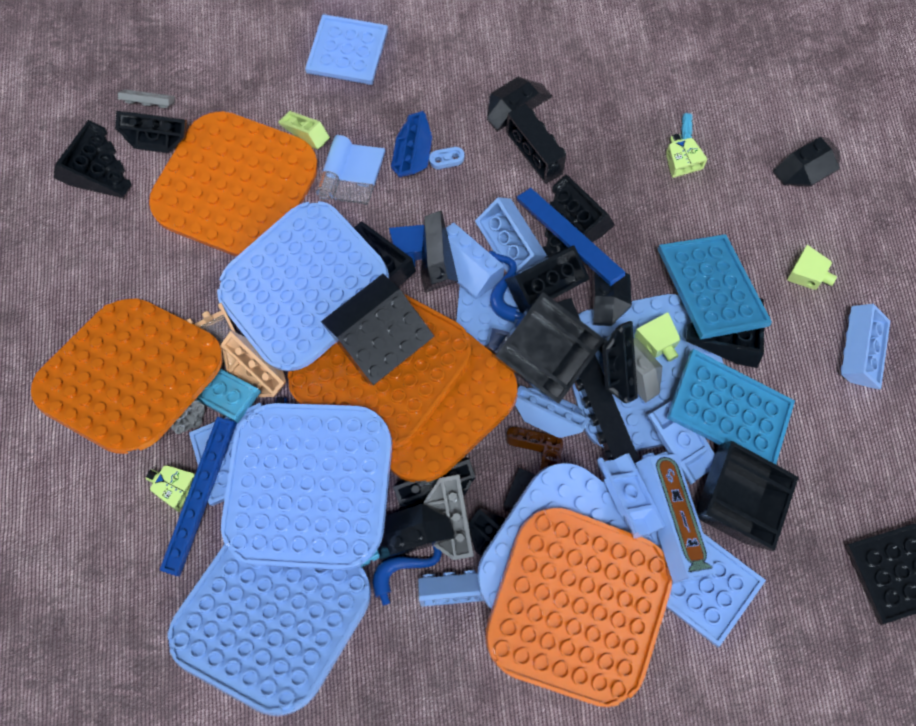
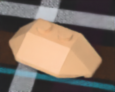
M234 331L229 332L220 345L227 372L258 388L261 391L258 397H275L286 383L284 372L269 365L246 337Z

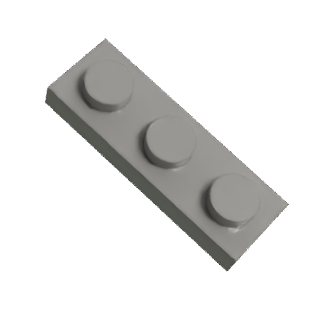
M127 89L118 92V99L125 100V103L141 102V105L145 106L157 104L160 108H168L175 103V96Z

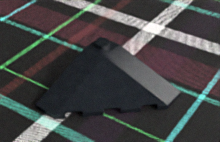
M90 120L85 123L55 164L53 178L69 186L124 198L132 185L130 180L125 179L123 175L125 169L121 161L116 160L114 156L116 150L112 142L106 139L107 131L105 127Z
M567 174L553 185L552 193L555 196L554 202L551 201L550 205L591 242L601 238L615 226L609 214ZM546 228L545 237L548 239L547 246H543V250L547 258L567 248V246Z
M760 298V300H761V302H762V304H763V306H764V299ZM693 323L688 324L686 327L687 342L738 365L758 368L764 355V328L700 339Z

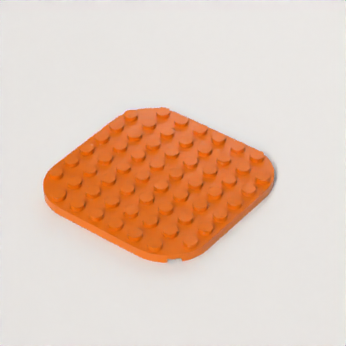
M230 112L209 113L195 120L186 131L185 138L177 146L151 190L149 198L150 210L155 220L163 228L237 257L287 212L303 203L317 175V158L312 147L299 137Z
M407 295L405 297L435 337L376 384L370 385L365 381L337 343L332 345L307 367L288 371L287 377L289 390L299 404L361 406L377 413L390 430L392 449L407 444L417 436L466 371L472 357L470 338L466 330L459 323Z
M137 298L119 300L107 304L99 310L40 368L32 381L31 397L37 408L44 415L107 451L118 454H128V451L136 449L141 451L156 443L216 377L223 361L221 347L211 333L145 300Z
M469 333L472 357L468 368L417 436L407 444L392 449L390 470L403 480L414 483L415 481L430 482L444 476L512 411L516 404L518 385L514 373L492 357L493 353Z
M547 508L534 513L522 524L517 533L488 619L486 645L493 662L499 669L511 677L596 706L620 705V702L631 698L644 681L672 588V578L663 551L656 544L645 538H633L629 532L571 510Z

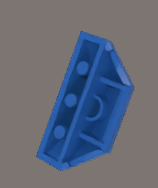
M424 111L408 115L407 122L402 126L396 137L391 168L399 177L415 174L428 166L432 134Z

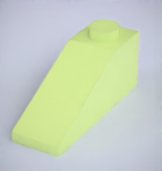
M289 111L278 122L279 125L291 134L303 139L316 149L322 147L330 138L320 121Z

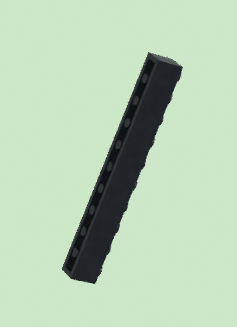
M571 298L557 302L580 320ZM594 355L575 381L576 389L581 391L583 395V406L585 409L588 408L590 412V423L597 429V440L600 445L603 444L606 461L615 460L629 453L635 464L640 459L613 395L605 389L604 374L596 355Z

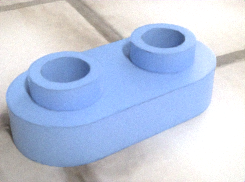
M459 147L436 150L429 156V163L434 169L458 166L464 161V151Z

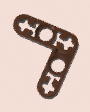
M519 427L508 429L506 442L509 445L543 453L539 472L548 466L560 464L563 440L561 438ZM530 439H536V440H538L539 442H538V443H534V442H531ZM546 457H554L556 460L551 461L548 460Z

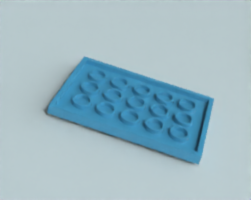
M726 234L659 245L657 250L700 339L770 327L772 321Z
M692 349L686 361L667 419L719 445L733 441L768 461L777 464L795 400Z

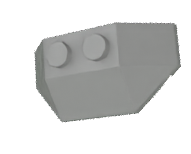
M634 338L637 392L646 403L660 393L663 366L638 338ZM602 344V346L599 348V351H600L601 353H602L603 344Z
M460 475L439 478L423 504L451 519L455 539L433 546L452 560L474 557Z

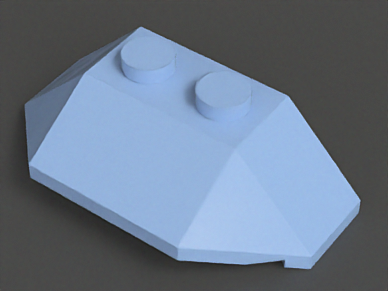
M519 386L515 406L523 420L534 427L558 438L582 433L590 422V418L577 405L564 399L558 404L535 388H526L525 386Z

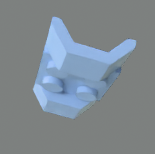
M672 401L650 413L648 417L658 432L656 434L668 453L678 455L683 473L691 485L697 479L710 472L715 453L705 437L667 419Z
M625 454L610 461H604L603 458L597 460L604 477V482L621 517L625 518L633 538L648 536L663 529L666 525L630 454Z

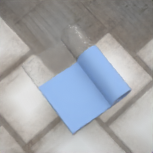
M336 135L316 188L318 197L323 200L331 199L368 205L386 151L385 148L353 145L347 137Z

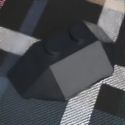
M518 76L490 93L487 121L498 132L507 126V115L509 112L525 103L529 108L534 109L550 99L552 94L542 83Z
M116 111L115 129L134 149L170 153L185 138L186 120L144 113Z
M820 136L791 153L773 170V174L783 185L811 187L840 169V150L829 138Z
M591 269L593 325L612 326L632 306L630 274L625 272L623 278L610 286Z
M628 321L618 325L603 343L602 347L605 389L624 403H629L638 398L633 321Z
M469 458L461 459L448 473L440 477L460 475L464 496L476 478ZM401 479L393 485L399 505L410 508L423 504L438 479L430 482L415 481V483Z
M419 504L386 515L383 538L378 547L380 561L455 539L451 519L425 504Z
M482 508L477 511L468 523L474 549L481 557L506 520Z

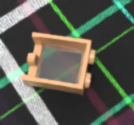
M222 303L218 304L221 311L213 315L206 311L202 313L204 319L195 324L190 318L187 319V322L211 333L217 339L219 345L222 344L230 331L236 332Z

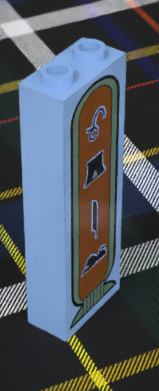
M663 452L657 455L649 453L642 456L643 459L635 464L666 525L663 529L658 530L657 533L673 583L699 579L716 573L678 455Z

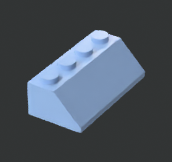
M498 197L475 220L496 254L514 259L517 265L516 273L534 265L547 256L510 198ZM502 263L504 265V269L506 270V272H508L509 265H507L506 263Z
M452 223L446 227L457 273V283L477 299L497 285L504 277V265L459 226Z
M874 304L852 306L851 314L848 317L849 327L846 332L847 340L843 350L844 360L843 365H841V375L850 383L881 389L890 320Z
M475 570L464 571L463 575L447 572L443 573L441 577H435V574L422 575L423 578H418L421 607L484 601L479 592V582Z

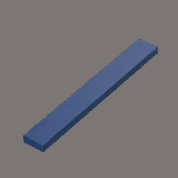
M532 188L517 196V201L567 247L574 245L580 259L610 286L625 276V271Z
M216 417L159 569L160 571L178 577L181 576L235 430L236 422Z

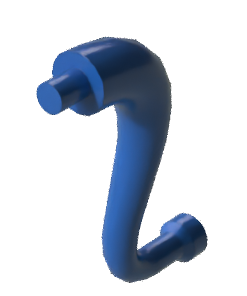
M489 251L499 262L509 265L508 272L492 291L490 297L491 308L501 319L515 323V320H519L523 313L517 312V307L510 306L504 301V293L508 288L505 279L517 272L516 262L508 256L496 254L495 251Z
M432 546L434 554L430 558L394 557L383 561L376 568L373 575L372 584L375 598L380 597L383 606L390 604L388 594L392 592L389 584L391 575L400 569L434 566L440 561L442 552Z

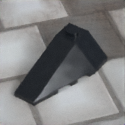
M441 210L424 217L421 279L424 292L426 293L458 282Z

